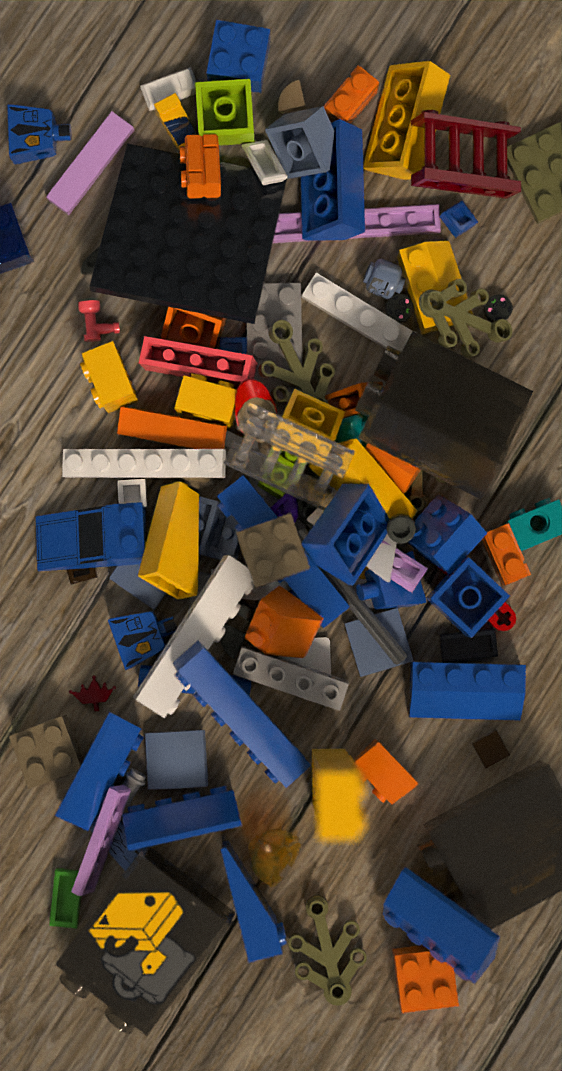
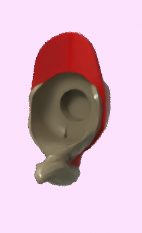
M246 379L238 386L235 394L234 412L237 426L245 436L258 442V449L262 454L274 458L277 448L270 444L278 424L275 403L263 383L254 379Z

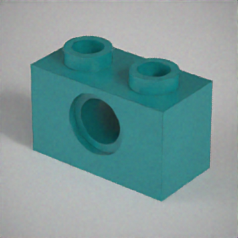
M549 497L535 503L536 509L526 513L525 509L522 508L509 514L510 520L504 522V524H510L521 551L562 535V505L559 499L551 502ZM533 516L539 517L542 520L543 528L541 531H535L531 528L530 520Z

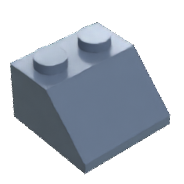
M324 106L284 114L265 129L279 162L288 176L287 179L325 173L330 170L334 129Z

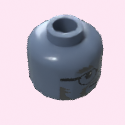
M380 258L375 263L370 262L363 283H366V290L368 292L389 299L395 292L400 294L406 278L401 277V266Z

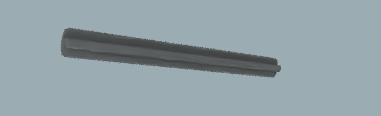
M305 528L297 531L301 543L308 535V531ZM317 566L393 663L398 665L404 661L407 654L366 603L359 599L354 588Z

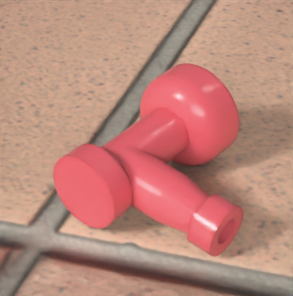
M87 300L78 302L79 311L85 314V342L100 341V334L120 333L119 322L96 324V313L100 311V301Z

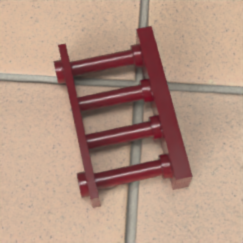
M424 110L420 115L411 120V126L424 128V166H422L421 170L411 175V186L504 199L521 192V181L511 180L510 176H507V139L519 134L521 127L512 126L507 121L492 123L441 115L436 110ZM435 130L449 132L448 170H439L438 166H436ZM460 133L473 135V173L471 174L463 173V170L460 169ZM484 137L496 139L495 177H489L484 172Z

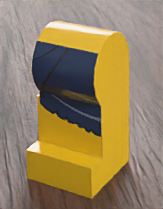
M174 93L155 103L154 108L156 115L180 152V146H185V137L197 134L189 122V118L178 96Z

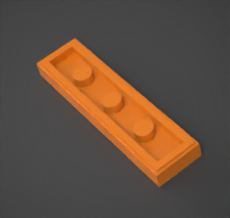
M122 406L120 407L117 434L192 449H224L227 425Z

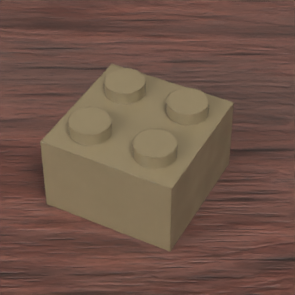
M291 513L236 533L255 589L310 569Z
M67 714L9 736L28 789L78 771L84 761Z

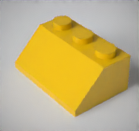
M450 241L423 242L401 249L398 252L397 260L402 268V276L406 278L405 285L413 302L414 313L422 335L436 331L438 328L433 318L427 317L422 313L419 307L421 294L430 289L441 292L448 288V284L451 281L462 279ZM467 294L452 297L446 303L456 306L468 298ZM444 316L448 323V326H452L453 323L449 317Z

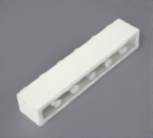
M230 555L223 556L134 694L133 698L164 718L167 713L173 714L180 703V700L177 699L183 689L187 691L191 686L189 684L187 687H184L174 674L177 670L173 662L198 640L208 650L213 641L217 643L222 638L226 630L223 627L228 618L233 619L241 607L238 602L244 594L248 595L254 588L248 567Z

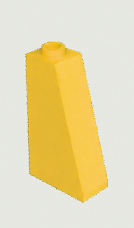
M356 438L333 444L322 467L314 463L309 464L312 471L337 491L342 484H369L389 519L396 514H406L413 518L417 512V509Z
M176 481L160 488L138 577L176 599L197 596L199 494L189 488L188 484Z

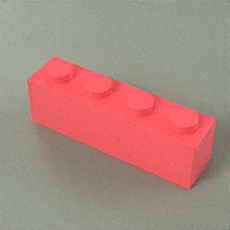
M144 336L139 364L147 371L179 377H191V374L194 373L207 377V382L218 383V381H225L234 384V387H238L246 379H254L257 368V361L252 355Z

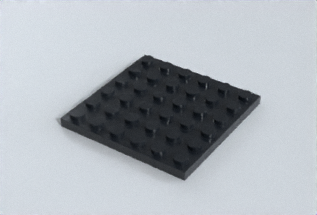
M127 143L89 285L90 291L255 324L287 179L282 182L263 185L254 168L220 162L221 196L219 198L187 197V188H181V171H186V163L180 164V154Z

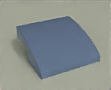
M199 496L198 554L221 560L224 555H230L237 560L241 548L236 536L238 532L235 529V526L238 524L232 515L226 518L217 506L220 503L219 501Z
M205 730L145 733L148 790L208 786Z

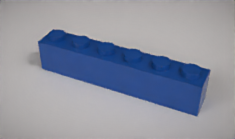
M244 475L217 496L220 500V503L217 505L226 518L232 515L238 523L235 526L238 532L278 518ZM305 552L310 569L281 579L278 582L285 581L291 588L288 592L324 619L320 626L325 628L350 606Z
M199 640L173 662L177 670L174 675L184 687H187L189 684L196 691L193 693L196 700L203 707L208 704L214 710L211 715L221 726L227 724L232 729L229 733L239 746L243 743L246 744L250 749L247 754L257 765L262 762L267 767L264 772L275 784L280 781L287 788L311 766L306 757Z

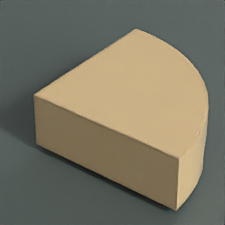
M300 80L290 83L282 91L278 101L279 114L305 109Z

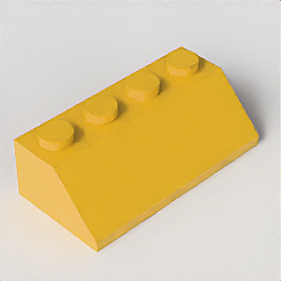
M431 61L389 65L363 169L402 180L411 179L412 174L422 169V166H424V128L411 126V120L420 115L424 110H436L438 114L441 113L450 74Z

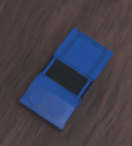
M143 503L112 504L36 516L37 571L141 564L147 541V518Z
M228 840L223 841L221 853L249 963L283 954V945L287 944L283 922L277 923L275 913Z

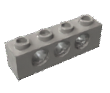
M243 645L233 675L339 711L349 686V681L278 656L265 655L260 650Z

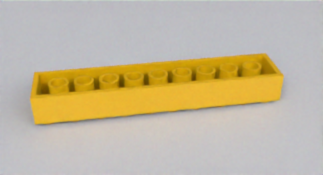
M312 749V806L319 841L359 840V831H365V811H363L362 804L359 801V798H365V779L363 774H361L351 755H348L345 749Z

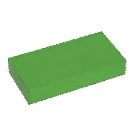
M55 869L49 926L78 928L82 896H78L71 891L79 870Z

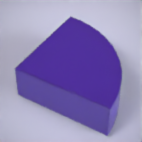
M290 490L270 508L278 518L291 513L295 524L299 510L298 501L294 491Z

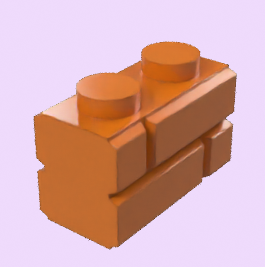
M358 65L354 69L350 77L343 82L324 105L331 123L341 119L351 124L377 94L379 81Z
M216 134L203 136L187 135L185 137V146H180V164L186 163V171H181V188H187V197L219 198L221 196L218 136Z
M509 523L487 532L481 541L501 586H506L531 575L527 564L523 563L525 559Z

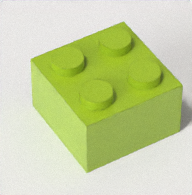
M251 80L195 82L198 135L216 134L219 146L254 142Z

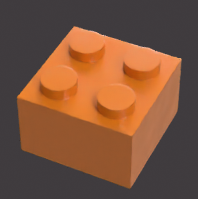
M423 945L392 949L399 1005L402 1013L459 1006L453 967L446 962L441 963L431 955L430 950Z

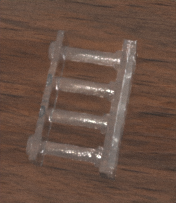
M249 403L237 428L245 432V436L241 444L233 441L223 464L321 510H325L335 488L329 486L333 475L335 474L343 478L355 451L253 403ZM256 438L271 444L267 456L251 449ZM282 450L298 457L293 468L277 461ZM308 462L324 469L319 480L303 474Z

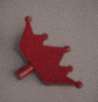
M93 675V680L88 689L82 684L80 692L69 690V694H73L82 704L93 703L94 712L99 711L98 703L107 702L113 690L117 687L113 686L111 689H108L106 682H104L101 688L96 680V676Z

